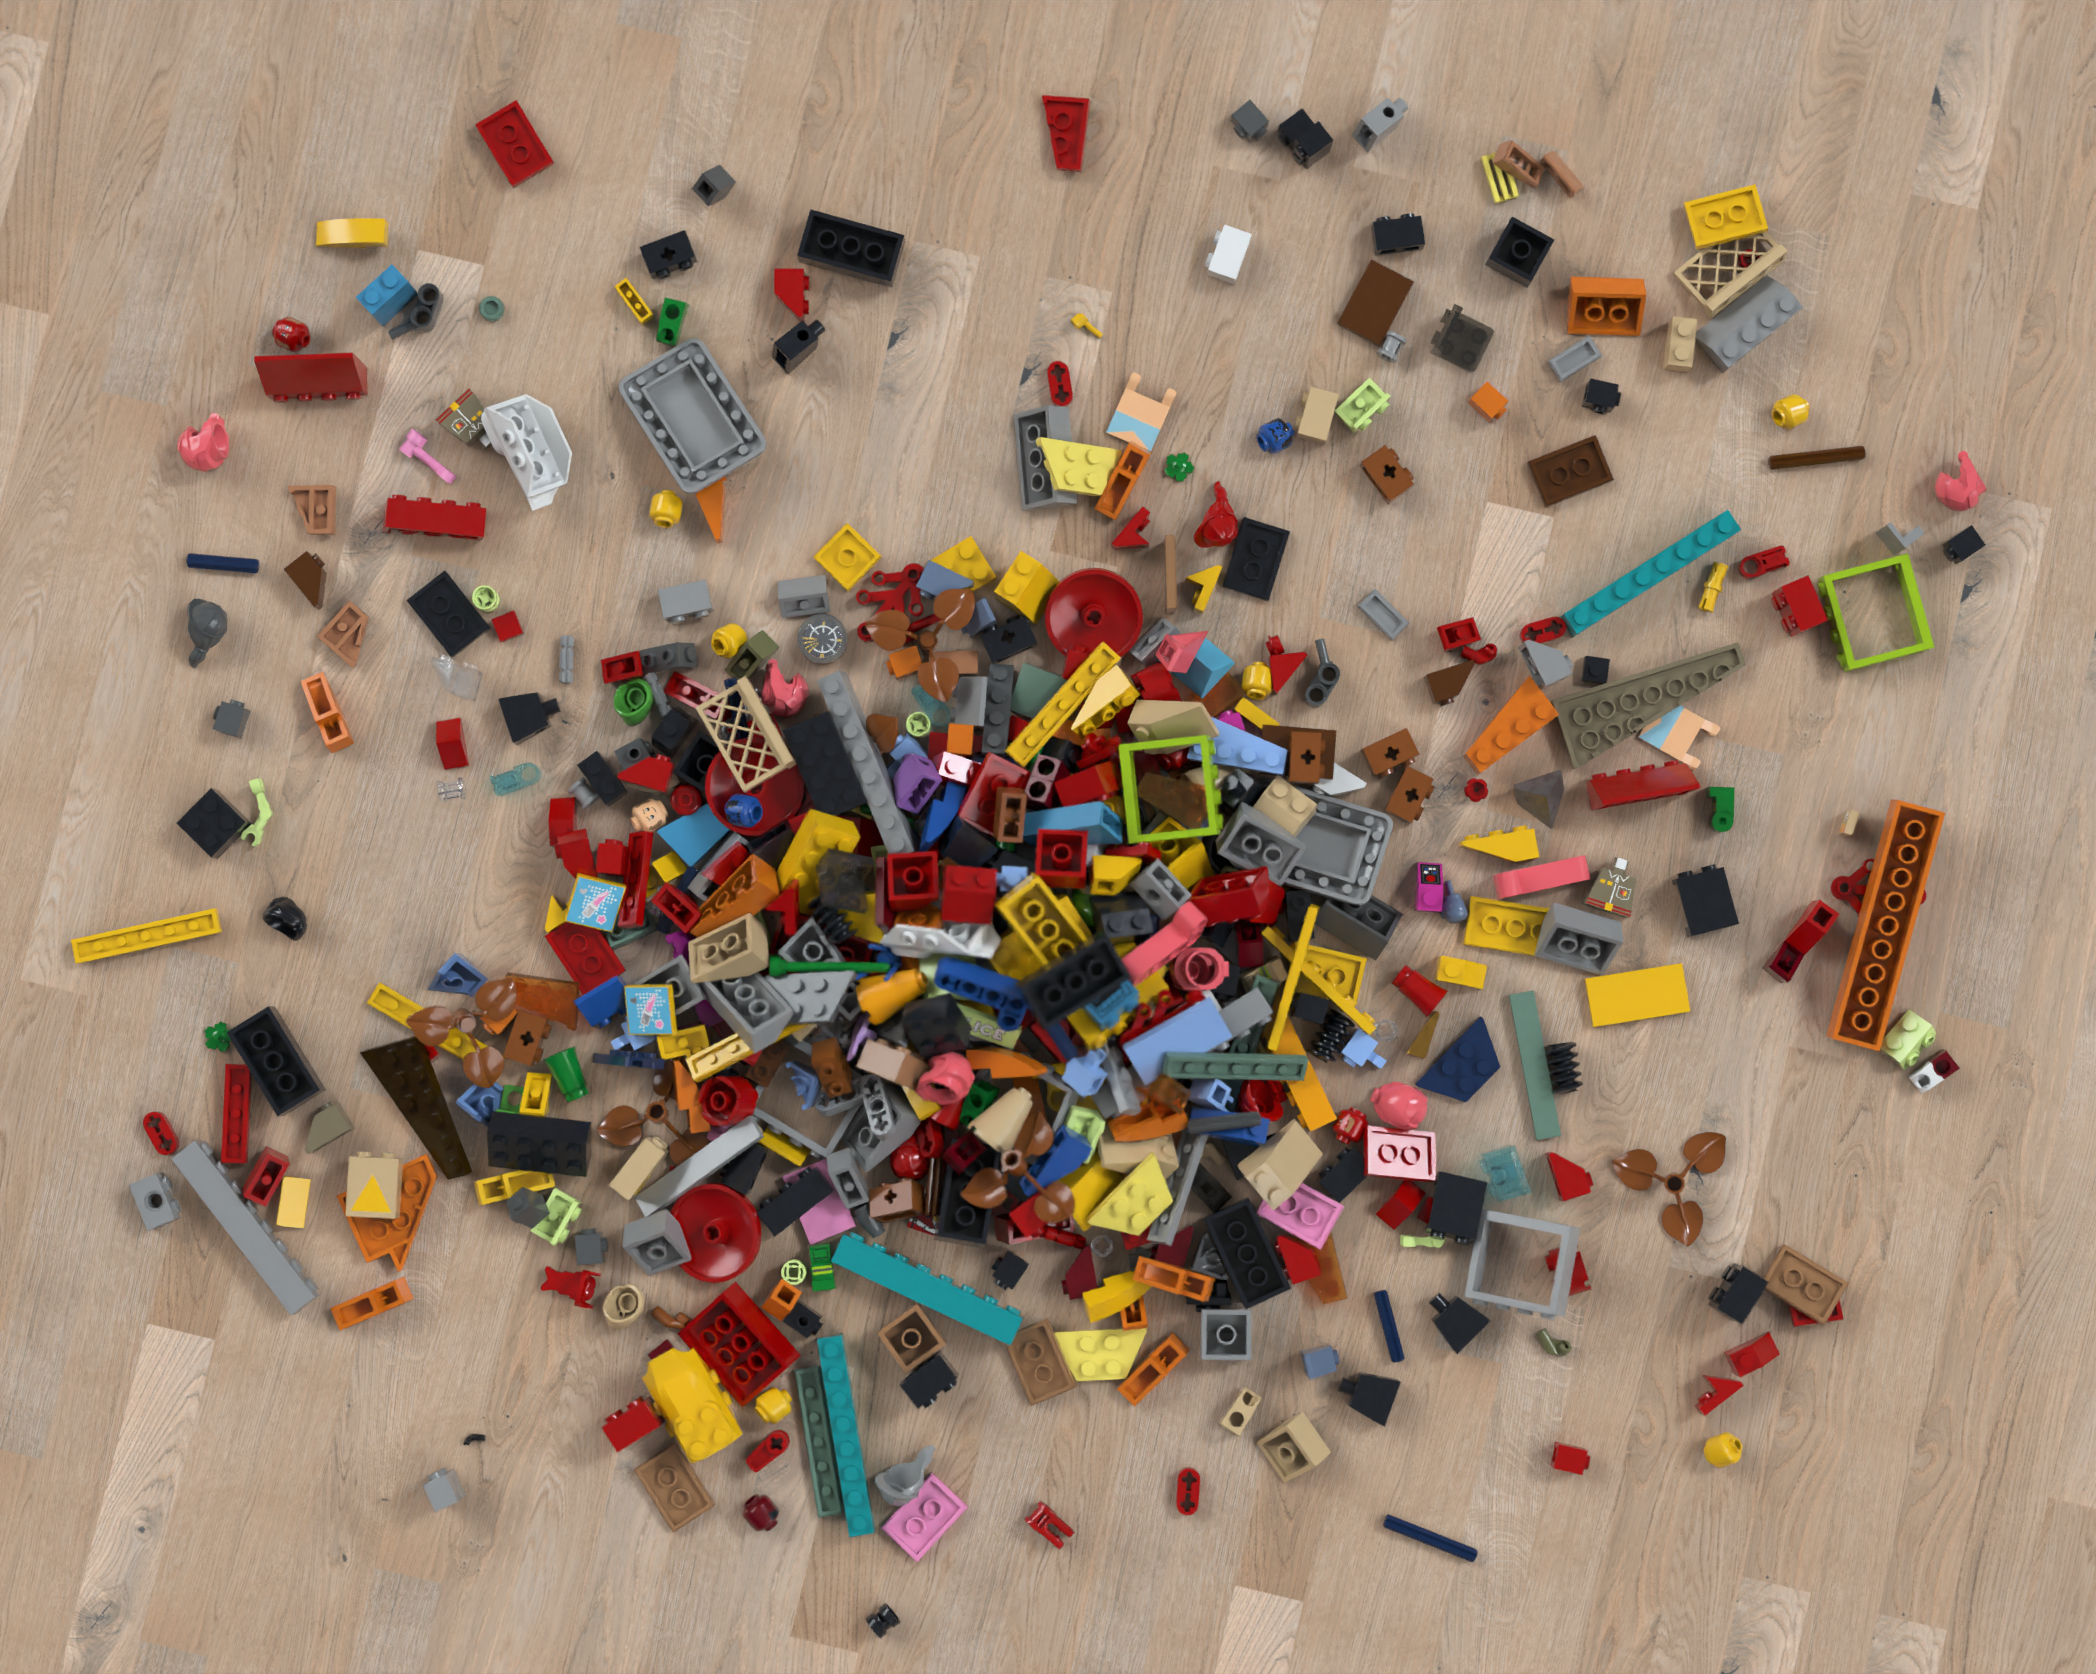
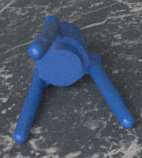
M878 944L868 945L870 949L882 951L877 957V963H888L890 965V971L884 977V981L887 982L897 969L903 966L901 956L893 954L890 947ZM860 972L857 974L856 980L861 979L871 973Z

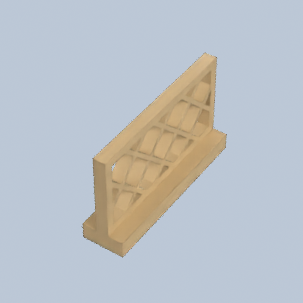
M1765 232L1761 233L1760 236L1754 235L1736 240L1735 251L1721 250V244L1703 248L1678 268L1673 275L1705 309V314L1712 319L1786 260L1788 250L1782 244L1778 245ZM1739 240L1753 241V252L1738 251ZM1756 241L1767 242L1772 247L1766 253L1755 252ZM1706 254L1717 255L1716 266L1702 265V258ZM1744 254V257H1752L1751 265L1747 268L1737 267V256ZM1720 255L1735 256L1734 267L1719 266ZM1688 269L1698 270V281L1687 280L1682 274ZM1701 270L1716 271L1715 282L1700 281ZM1719 271L1733 272V279L1729 283L1718 282ZM1700 286L1714 287V294L1705 300L1699 293Z
M746 676L739 679L738 683L696 707L744 793L784 769H790L797 765L773 720ZM738 691L741 696L739 708L726 705L728 697ZM744 703H745V705H746V707H747L748 710H744V709H743ZM711 706L721 707L717 721L709 719L704 710ZM725 709L738 712L734 725L722 722ZM742 713L753 717L751 729L738 726ZM711 723L716 724L715 730ZM756 724H757V726H758V728H759L760 731H756V730H755ZM720 725L733 728L730 741L721 740L718 737ZM737 730L749 732L746 746L733 743ZM754 734L765 738L763 750L750 747ZM723 744L728 745L727 751ZM768 745L772 752L767 751ZM732 746L745 749L742 762L731 760ZM749 750L762 753L758 767L745 764ZM765 755L775 757L779 763L777 767L771 770L762 768ZM735 765L740 766L739 772H738L737 768L735 767ZM744 767L757 770L755 779L748 784H745L742 779Z

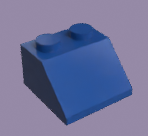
M615 976L576 999L574 1003L592 1027L599 1026L601 1029L613 1022L611 1017L620 1013L623 1016L627 1013L624 986L627 984L623 977Z

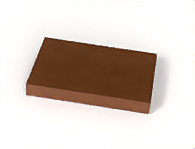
M1371 259L1337 325L1380 347L1414 281Z
M1596 435L1527 462L1545 508L1614 480Z
M1262 725L1261 739L1288 751L1289 734L1291 732L1322 733L1321 739H1325V754H1321L1320 764H1324L1323 779L1333 780L1337 730ZM1308 752L1301 756V759H1304L1305 764H1308V762L1313 760V757H1309ZM1288 760L1284 776H1288ZM1259 772V774H1264V775H1276V776H1277V774Z

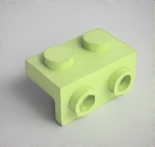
M1368 378L1334 413L1353 433L1358 429L1363 431L1372 423L1370 418L1376 412L1380 415L1388 408L1390 404L1387 401L1391 396L1388 393L1385 394Z
M1909 1009L1883 1039L1880 1050L1899 1063L1902 1069L1906 1070L1917 1062L1922 1050L1925 1047L1928 1048L1934 1042L1936 1032L1930 1023Z
M1071 1105L1063 1124L1087 1138L1092 1150L1088 1159L1082 1163L1088 1164L1091 1156L1095 1154L1098 1139L1104 1132L1105 1121L1097 1110Z
M554 1188L546 1202L550 1214L532 1228L531 1232L549 1241L553 1246L558 1245L559 1242L563 1244L570 1232L567 1230L571 1220L575 1222L582 1211L579 1208L581 1201L558 1188Z

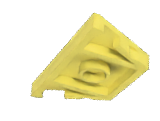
M1044 437L1036 439L1037 446H1041L1046 460L1043 462L1046 470L1050 473L1053 488L1057 491L1096 497L1102 495L1122 455V450Z
M1151 1152L1086 1217L1089 1224L1139 1236L1173 1202L1155 1153Z
M1123 1328L1060 1331L1054 1333L1076 1381L1112 1380L1127 1378L1147 1328L1123 1331Z

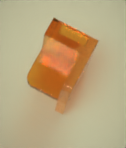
M1160 1072L1157 1079L1151 1083L1149 1090L1140 1086L1135 1088V1091L1157 1106L1178 1114H1182L1191 1094V1091L1168 1075Z

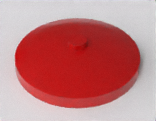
M1085 568L1067 575L1054 587L1045 608V624L1049 638L1056 649L1065 657L1068 645L1074 647L1075 644H1082L1088 646L1089 650L1094 651L1101 642H1104L1121 658L1136 643L1143 623L1141 602L1133 586L1121 575L1103 568Z
M748 737L735 740L733 743L746 746ZM753 737L750 747L763 750L765 738ZM768 745L767 751L772 752ZM732 746L731 760L742 762L745 749ZM749 750L745 764L758 767L762 753ZM719 751L711 761L706 773L705 794L711 811L724 826L743 835L759 836L782 821L790 820L795 816L803 799L804 779L798 765H795L790 769H784L744 793L721 751ZM765 755L762 768L771 770L779 765L775 757ZM735 765V767L737 768V770H738V772H739L740 766ZM744 767L742 779L745 784L755 779L757 770ZM733 795L754 796L759 800L763 808L761 820L755 826L748 828L732 825L728 822L725 814V805Z
M708 1183L690 1189L676 1201L670 1213L680 1223L691 1254L690 1261L679 1264L687 1274L700 1281L720 1283L740 1276L752 1265L760 1249L762 1232L756 1209L743 1193L725 1184Z

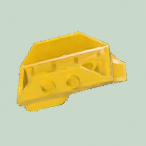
M672 1348L647 1362V1374L642 1377V1380L655 1400L653 1407L659 1416H664L667 1424H665L667 1432L671 1437H676L690 1463H695L711 1456L743 1434L730 1406L733 1402L726 1390L721 1391L718 1385L720 1379L714 1369L709 1370L694 1348L687 1352Z

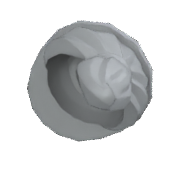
M930 1445L922 1448L913 1462L893 1465L886 1472L876 1476L875 1483L886 1502L895 1506H903L918 1497L919 1490L924 1484L923 1471L932 1462L933 1453L936 1449L935 1446Z

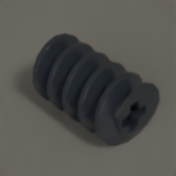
M829 890L809 902L807 907L808 909L816 908L812 916L814 918L821 917L817 923L818 926L827 925L822 931L823 934H832L828 942H837L836 945L855 935L858 929L849 930L853 921H844L848 913L838 912L843 904L834 905L833 902L838 896H829L828 894L831 891Z
M1331 1008L1330 1010L1334 1015H1325L1329 1024L1323 1023L1320 1025L1325 1032L1315 1033L1320 1041L1311 1040L1310 1043L1315 1049H1306V1052L1325 1063L1328 1061L1336 1062L1332 1053H1341L1337 1044L1345 1045L1346 1042L1342 1035H1351L1346 1028H1355L1356 1026L1349 1018Z
M1565 1042L1546 1045L1553 1048L1546 1052V1055L1554 1057V1059L1548 1062V1065L1556 1067L1549 1072L1550 1075L1557 1076L1555 1080L1551 1081V1084L1559 1086L1558 1089L1552 1091L1553 1094L1579 1091L1577 1088L1582 1086L1583 1082L1577 1081L1575 1078L1582 1074L1579 1071H1574V1068L1578 1067L1580 1062L1572 1061L1573 1058L1578 1056V1052L1570 1051V1049L1577 1046V1043Z

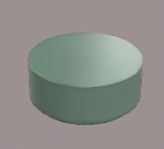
M488 296L481 301L479 311L485 320L495 322L503 317L505 307L499 298Z

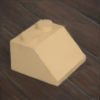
M1303 1411L1287 1419L1256 1442L1284 1483L1316 1467L1331 1453Z

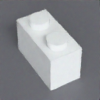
M1225 224L1222 231L1217 230L1213 244L1217 245L1214 254L1209 252L1205 267H1208L1207 275L1235 284L1252 234Z

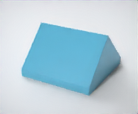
M1205 638L1187 673H1171L1203 699L1235 662Z

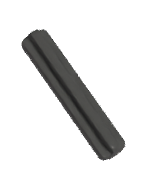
M1257 1111L1188 1120V1130L1192 1134L1261 1125V1115Z

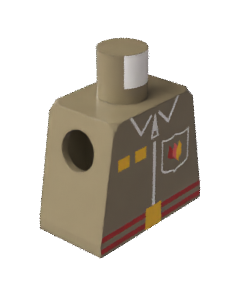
M469 388L435 419L444 429L469 447L477 441L484 449L492 446L481 421L484 407Z
M1615 857L1611 870L1606 868L1599 869L1582 904L1623 918H1630L1636 878L1625 875L1629 861Z

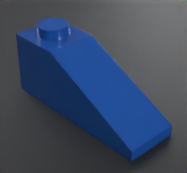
M1191 1107L1189 1120L1238 1113ZM1261 1117V1125L1196 1134L1260 1147L1266 1144L1270 1119Z
M1063 1124L1055 1134L1050 1150L1037 1158L1028 1170V1173L1044 1188L1076 1170L1082 1162L1088 1159L1092 1147L1086 1137ZM1025 1176L1019 1182L1024 1193L1028 1196L1039 1191Z

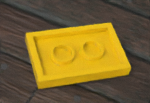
M1756 184L1684 202V209L1696 250L1768 232V225Z
M1308 945L1304 960L1307 963L1310 960L1321 969L1319 974L1325 980L1328 977L1339 986L1337 991L1343 997L1347 994L1357 1003L1367 958ZM1291 962L1289 963V968H1288L1287 974H1289V971H1290V968H1291V964H1292ZM1300 972L1295 989L1296 993L1302 992L1330 1000Z

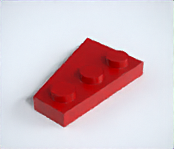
M737 841L701 874L721 886L751 855Z

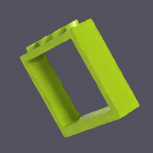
M1908 553L1824 575L1818 579V594L1824 598L1825 606L1823 610L1828 621L1830 620L1832 627L1830 637L1833 644L1837 645L1839 652L1836 655L1837 661H1839L1841 668L1843 667L1844 672L1934 648ZM1895 565L1917 644L1855 661L1833 581Z
M1209 735L1119 745L1129 844L1221 835L1220 829H1223L1224 821L1222 814H1218L1217 805L1221 804L1220 789H1216L1215 780L1219 779L1217 764L1213 765L1212 755H1216L1214 740H1211ZM1200 744L1209 827L1142 835L1133 751Z

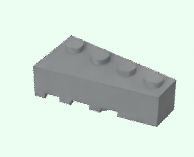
M813 916L778 951L788 962H846L835 943L828 942L829 934H823L824 926H818L819 918H814ZM799 972V973L802 974V973H822V972ZM857 980L851 981L845 993L847 997L838 1008L849 1021L861 1010L856 993V986L860 985Z

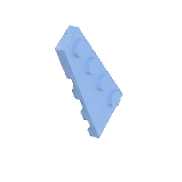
M1211 717L1220 732L1218 737L1211 739L1214 740L1216 755H1212L1213 764L1285 775L1288 750ZM1200 744L1189 746L1187 756L1189 760L1202 762Z

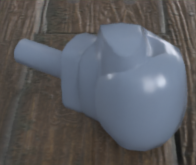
M1451 880L1446 881L1448 896L1443 898L1444 903L1442 904L1440 916L1449 923L1462 922L1467 918V909L1461 895L1454 894Z

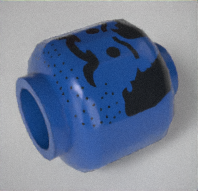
M1277 418L1261 425L1256 439L1264 452L1267 451L1270 454H1275L1291 446L1294 430L1289 422L1285 423L1282 419Z
M735 794L726 803L725 814L730 824L751 828L761 820L763 808L756 797Z

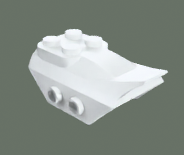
M527 394L486 407L481 416L485 431L495 451L500 455H505L532 511L552 504L553 497L559 487L568 482L572 451L552 408Z
M939 890V900L930 903L937 906L939 911H941L942 890ZM991 920V925L944 922L941 930L897 924L887 935H884L880 943L884 947H890L891 952L899 956L926 959L934 953H945L991 959L1001 943V938L996 933Z

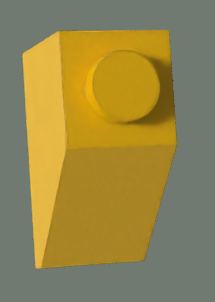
M1438 956L1434 981L1483 989L1487 965L1447 956Z

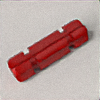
M1265 1080L1273 1094L1274 1100L1278 1103L1285 1102L1287 1095L1281 1081Z
M1048 1225L1043 1227L1045 1231L1041 1234V1237L1046 1240L1055 1241L1070 1247L1073 1246L1080 1250L1085 1247L1086 1238L1082 1235L1073 1234L1072 1232Z

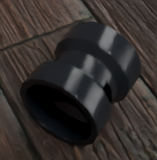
M886 1603L879 1607V1612L871 1614L866 1618L868 1625L879 1638L885 1636L890 1627H896L900 1623L895 1612Z

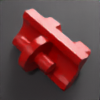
M1093 732L1085 736L1086 743L1081 745L1083 749L1081 760L1077 761L1080 769L1084 767L1088 769L1104 763L1102 761L1104 758H1107L1108 761L1116 759L1117 764L1120 763L1119 745L1122 739L1119 735L1105 740L1103 735L1097 737Z

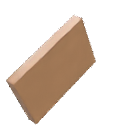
M1165 535L1166 614H1174L1177 609L1176 543L1174 535Z
M1785 1244L1782 1245L1763 1278L1769 1282L1764 1291L1822 1326L1826 1324L1849 1284Z
M1048 1318L1019 1329L1012 1345L1005 1343L1031 1406L1077 1387Z
M677 1442L634 1469L673 1533L716 1505Z

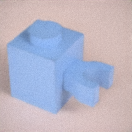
M909 732L904 736L898 735L895 747L890 751V755L895 759L886 767L891 779L902 765V757L905 754L914 753L928 758V751Z
M1002 866V874L997 873L996 887L1001 886L1000 891L1003 894L1008 893L1030 875L1029 869L1026 867Z
M626 1016L624 1018L626 1022L621 1024L625 1034L610 1042L614 1050H619L631 1043L634 1051H638L655 1042L657 1035H629Z
M1359 1028L1354 1031L1341 1050V1054L1344 1055L1342 1060L1353 1068L1355 1065L1362 1067L1366 1060L1379 1069L1386 1063L1384 1058L1373 1051L1378 1042Z
M1099 1048L1096 1052L1090 1050L1087 1056L1071 1059L1065 1067L1066 1071L1062 1079L1082 1097L1096 1094L1107 1076V1073L1099 1067L1107 1054Z
M1194 1078L1187 1098L1200 1108L1227 1112L1229 1111L1224 1107L1226 1102L1233 1103L1234 1098L1229 1096L1231 1088L1219 1079Z

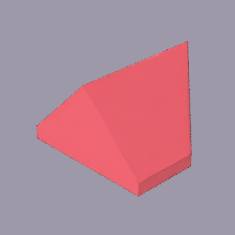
M1209 631L1176 635L1166 633L1155 655L1167 670L1187 673Z

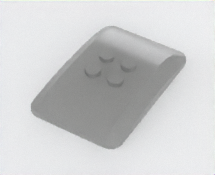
M697 338L686 340L627 375L619 383V391L684 493L695 494L760 456L767 447L765 437L705 344Z
M1267 777L1257 778L1267 788L1273 781V779ZM1294 786L1317 804V809L1314 816L1296 836L1297 839L1307 845V848L1283 884L1353 905L1361 906L1366 904L1371 898L1393 829L1392 819L1385 813ZM1229 860L1233 867L1239 870H1247V868Z

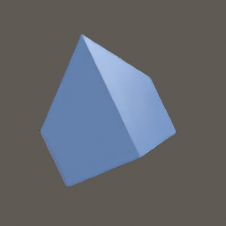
M454 953L439 969L428 990L464 994L472 997L488 979L462 954Z
M796 1060L786 1063V1067H792L795 1076L791 1077V1080L796 1085L797 1096L803 1095L806 1104L801 1105L802 1109L805 1110L813 1107L815 1098L822 1087L815 1069Z
M496 1082L490 1088H483L473 1084L456 1101V1104L474 1119L489 1127L492 1112L501 1107L502 1091L504 1088Z

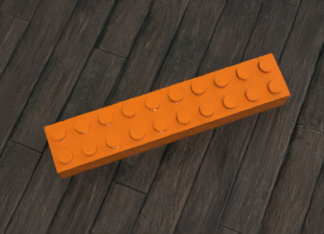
M1891 799L1826 1037L1880 1051L1945 812Z

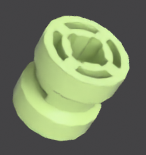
M479 586L472 594L474 605L483 612H493L500 604L499 594L489 586Z
M915 712L907 718L906 728L913 737L923 738L930 733L931 723L927 715Z
M791 1259L782 1267V1278L791 1285L799 1284L807 1276V1266L799 1259Z

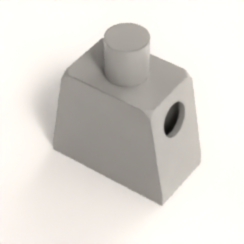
M1387 98L1361 118L1352 136L1367 153L1398 127L1404 117L1403 113L1408 110L1406 102L1401 98H1398L1395 102Z

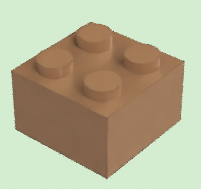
M878 1038L877 1042L867 1039L856 1066L912 1090H915L918 1086L920 1077L930 1070L929 1064L923 1061L924 1058L921 1055Z
M919 1302L877 1332L905 1374L947 1343Z

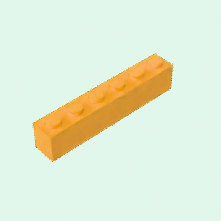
M1278 994L1272 1007L1274 1013L1270 1015L1272 1020L1266 1023L1261 1039L1265 1038L1267 1045L1281 1001ZM1288 1016L1277 1051L1267 1047L1265 1048L1267 1054L1306 1055ZM1309 1060L1304 1081L1280 1080L1281 1084L1286 1083L1290 1091L1286 1095L1291 1106L1296 1105L1300 1112L1297 1115V1119L1302 1129L1307 1127L1308 1131L1311 1132L1337 1119Z

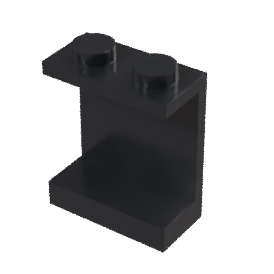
M1716 864L1702 867V873L1693 875L1692 870L1677 874L1679 879L1672 880L1673 885L1677 884L1688 927H1685L1687 937L1739 924L1724 867L1716 868Z
M1439 1171L1436 1174L1437 1180L1434 1182L1436 1188L1429 1223L1425 1227L1424 1232L1429 1233L1430 1237L1434 1239L1445 1240V1237L1455 1239L1454 1243L1468 1246L1469 1243H1474L1477 1239L1488 1182Z

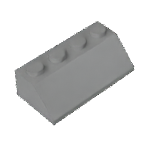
M1766 275L1697 331L1695 341L1719 370L1724 373L1797 314L1803 306L1787 287Z
M1047 405L1014 414L1022 510L1061 508L1077 504L1076 493L1054 490L1050 480V473L1046 470L1043 462L1046 460L1041 446L1036 444V439L1040 437L1072 442L1069 407Z
M759 972L745 977L699 983L707 997L705 999L754 1054L774 1043L794 1014L793 1009Z

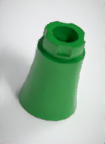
M575 1046L543 1059L556 1080L561 1094H564L567 1103L589 1094Z

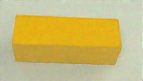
M627 278L614 286L642 326L654 318L653 313Z
M1242 697L1233 710L1236 713L1239 712L1241 717L1261 731L1263 724L1280 725V723L1244 697Z

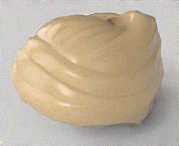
M628 1283L615 1286L607 1294L603 1304V1312L611 1328L615 1330L624 1329L633 1324L642 1314L645 1302L644 1295L636 1285Z

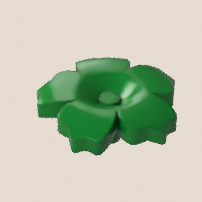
M1184 452L1182 454L1178 453L1177 458L1173 454L1167 456L1166 464L1169 467L1164 469L1166 475L1171 478L1176 475V481L1183 482L1187 478L1186 473L1191 474L1194 469L1192 462H1187L1189 455Z
M219 1022L214 1025V1028L208 1026L204 1030L206 1033L205 1037L211 1038L205 1043L208 1049L216 1050L218 1047L220 1052L227 1051V1048L230 1046L228 1041H231L226 1033L230 1030L227 1029L226 1023Z

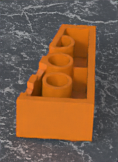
M1530 675L1522 682L1463 755L1477 775L1559 715Z
M752 853L699 907L703 915L691 928L690 933L698 938L748 913L755 915L779 896L775 868Z

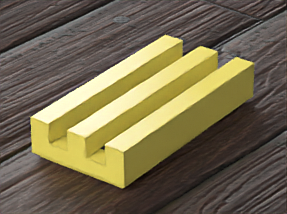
M1495 152L1488 156H1482L1481 161L1494 203L1497 204L1518 198L1519 194L1514 177L1505 172L1511 194H1508L1502 171L1494 165L1503 196L1499 197L1488 162L1493 161Z

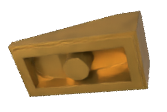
M1433 1011L1405 1054L1421 1059L1426 1058L1440 1015L1438 1011Z

